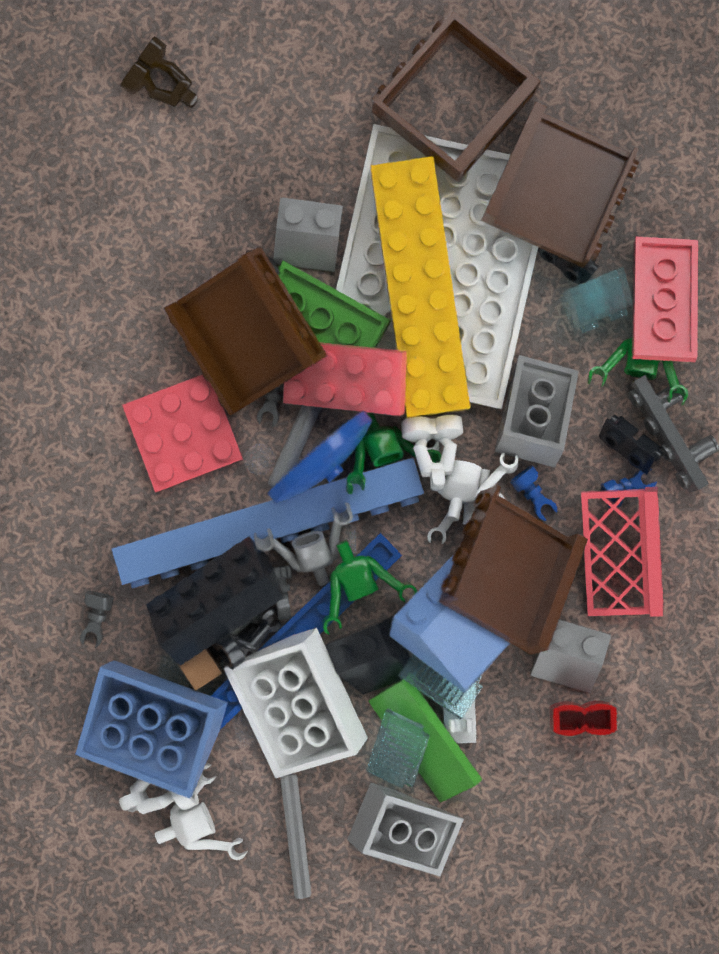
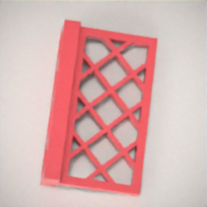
M658 487L630 490L582 491L583 537L588 539L584 549L588 616L650 614V617L663 616ZM625 497H638L639 509L631 518L617 507ZM601 498L610 508L598 519L589 511L588 499ZM608 498H618V499L616 500L615 503H613V502H612L611 500H609ZM613 510L627 521L616 534L602 523ZM638 516L640 519V526L634 522V520ZM589 518L595 522L591 528ZM629 525L640 533L641 539L632 549L619 538ZM598 526L612 537L601 550L590 540V534ZM614 541L628 552L617 565L604 554ZM640 546H641V557L636 553L637 549H638ZM591 549L597 553L593 559H591ZM631 556L642 564V571L634 580L621 569L622 565ZM599 557L613 568L603 581L592 572V565ZM616 572L630 583L619 596L606 585L607 581ZM641 578L643 579V588L637 583ZM593 580H594L597 584H599L594 590H593ZM632 587H635L643 595L644 606L631 607L622 598ZM601 588L615 599L607 608H594V595ZM619 602L623 607L614 606Z

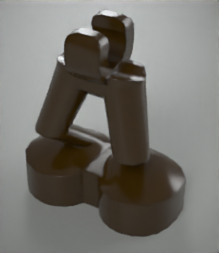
M154 36L139 56L138 61L133 64L126 74L120 87L134 95L144 86L149 97L173 107L177 106L181 101L189 108H193L198 98L189 89L192 80L174 62L163 59L167 45ZM158 68L169 74L177 85L173 91L156 87L150 77L153 69Z

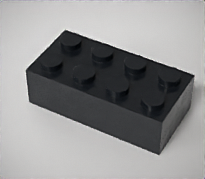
M248 536L187 578L182 579L179 583L155 597L146 606L159 646L181 666L285 597L269 557L263 551L258 550L253 539Z

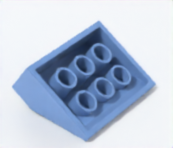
M451 557L393 617L389 636L465 693L510 643L439 602L443 592L441 590L442 582L450 574L453 566Z
M113 660L99 669L75 755L191 798L220 731L228 702Z

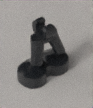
M269 607L250 620L251 622L237 635L230 633L208 647L216 661L219 663L224 661L233 670L246 661L242 647L256 652L269 632L278 631L282 624L279 620H273L270 624L268 623V617L275 614V610Z

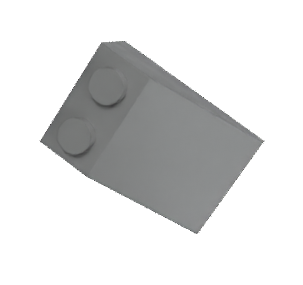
M519 355L500 423L495 452L505 453V455L513 457L517 455L520 459L555 468L565 448L579 371Z
M370 783L347 840L362 854L441 876L464 819L397 790Z

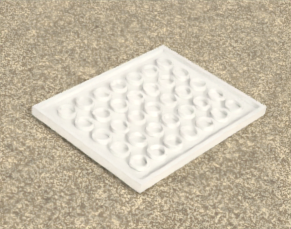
M373 124L336 290L390 319L391 323L377 348L396 350L370 165L424 158L426 156L392 128ZM426 136L454 160L468 146ZM487 149L459 183L436 164L435 170L469 401L474 404L502 409L538 247L481 221L510 157V154Z

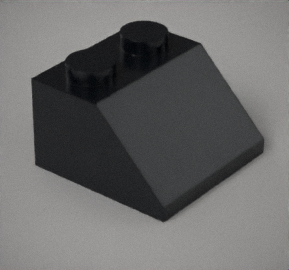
M393 616L345 634L325 645L337 674L363 695L399 682L407 676L417 675L408 650L389 636Z

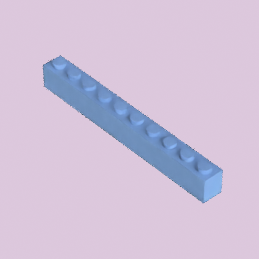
M414 458L364 472L363 475L366 479L364 491L360 485L352 484L353 493L348 494L346 492L347 478L308 489L295 497L276 504L271 500L112 548L122 585L130 583L131 588H136L149 584L148 577L160 574L161 579H166L179 575L178 568L190 565L191 570L202 568L209 562L208 559L220 556L248 536L255 542L254 533L257 534L258 538L265 539L268 536L267 529H271L273 538H280L281 543L294 540L299 536V531L309 528L311 532L330 529L328 523L334 521L331 508L335 507L336 512L342 513L346 510V502L349 503L353 514L351 522L360 520L358 514L369 510L371 516L390 511L388 505L400 501L401 507L420 502L418 496L424 494Z

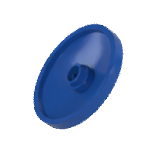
M365 411L356 415L273 486L267 493L276 504L305 492L325 478L330 483L344 471L340 465L358 446L373 420Z

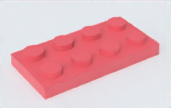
M635 237L632 359L696 362L698 344V240Z
M320 343L327 357L284 383L283 403L401 416L405 413L407 351Z

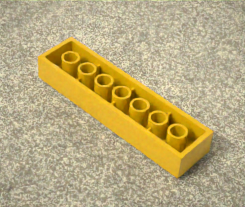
M434 157L370 165L396 350L407 351L406 418L469 410L470 401Z

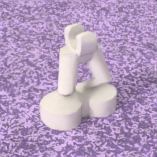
M444 415L431 419L427 417L405 419L401 423L402 438L416 443L413 449L421 475L423 477H430L432 491L443 490L445 476L453 473L457 444L451 440L463 434L462 418L458 415ZM431 439L439 441L444 446L440 463H433L426 449L427 442Z
M140 779L131 785V794L119 800L122 810H128L129 812L138 810L141 814L165 808L173 801L183 810L190 809L199 804L196 791H194L191 798L171 791L160 797L148 798L145 790L150 783Z

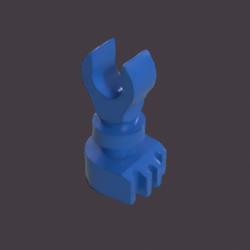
M531 465L516 475L510 483L517 492L524 490V497L532 501L536 516L541 520L547 521L541 513V507L544 504H549L554 512L557 513V506L552 500L544 497L539 484L535 485L533 483L538 478V472Z
M638 470L632 478H622L618 484L613 479L602 483L601 491L645 489V487H655L657 481L647 485L643 484L641 476L644 473ZM608 498V499L611 500L613 503H615L618 498ZM623 500L617 505V507L622 506Z

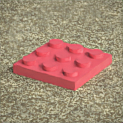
M203 375L122 405L155 493L244 460L225 409L219 403L218 396L213 387Z

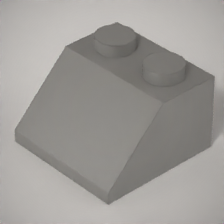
M280 197L274 262L280 265L283 260L294 267L335 272L343 206Z
M559 619L548 651L536 653L530 676L591 693L603 666L611 635Z

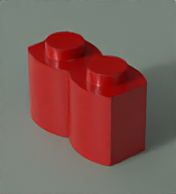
M570 701L557 702L550 706V728L553 732L563 736H575L585 731L593 735H608L617 731V708L605 701H590L582 705Z

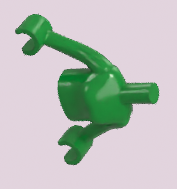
M633 337L627 338L602 366H595L590 370L587 382L590 384L593 375H600L603 379L601 387H603L608 373L626 353L625 374L635 378L645 375L647 380H654L657 377L658 366L661 360L632 359ZM662 361L671 388L667 401L670 403L673 393H679L683 398L681 405H684L688 397V390L685 386L679 384L673 361Z
M366 412L373 421L355 448L354 470L347 476L346 492L348 494L353 493L352 484H358L363 491L365 490L366 479L363 475L365 450L375 467L399 461L404 456L403 450L416 458L413 449L414 445L402 438V431L396 426H380L374 413ZM434 449L427 450L432 462L440 463L441 453Z
M342 541L336 544V547L343 562L331 572L329 615L322 620V628L326 634L330 635L327 630V624L330 621H336L340 630L342 629V623L338 618L341 586L349 602L365 597L379 589L372 570L381 580L397 591L398 597L403 602H405L402 596L404 589L411 588L414 595L417 593V589L409 582L401 583L371 556L361 555L354 557L348 541Z

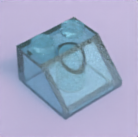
M623 267L568 289L558 297L572 331L580 329L582 334L600 327L597 321L609 317L610 321L613 322L627 316L628 312L626 309L634 305Z

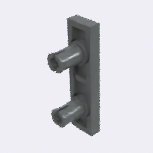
M645 375L628 384L626 387L629 390L628 398L635 408H639L645 417L643 422L646 429L651 435H655L661 444L660 450L664 452L663 457L667 462H671L677 471L675 476L680 486L691 493L708 485L709 483L699 468L698 463L719 451V445L712 435H708L690 447L686 446L666 412V409L683 399L679 393H673L669 403L667 396L671 389L670 386L655 393Z

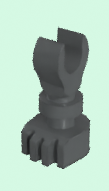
M284 383L263 396L266 400L264 406L257 414L259 424H261L263 413L266 411L271 412L274 416L272 427L278 423L279 413L277 405L278 401L282 399L280 389H284Z
M276 566L273 569L285 597L276 603L278 620L291 619L288 597L290 584L286 583V579L292 578L291 566Z
M92 590L86 592L84 602L92 610L88 611L87 618L90 619L88 626L80 635L82 644L85 643L88 632H93L97 635L95 648L102 643L104 637L102 622H105L107 616L104 611L112 609L113 596Z

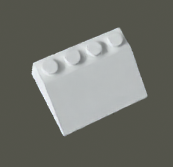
M317 628L289 636L245 657L246 661L233 670L228 666L224 667V671L275 778L356 755L368 739Z

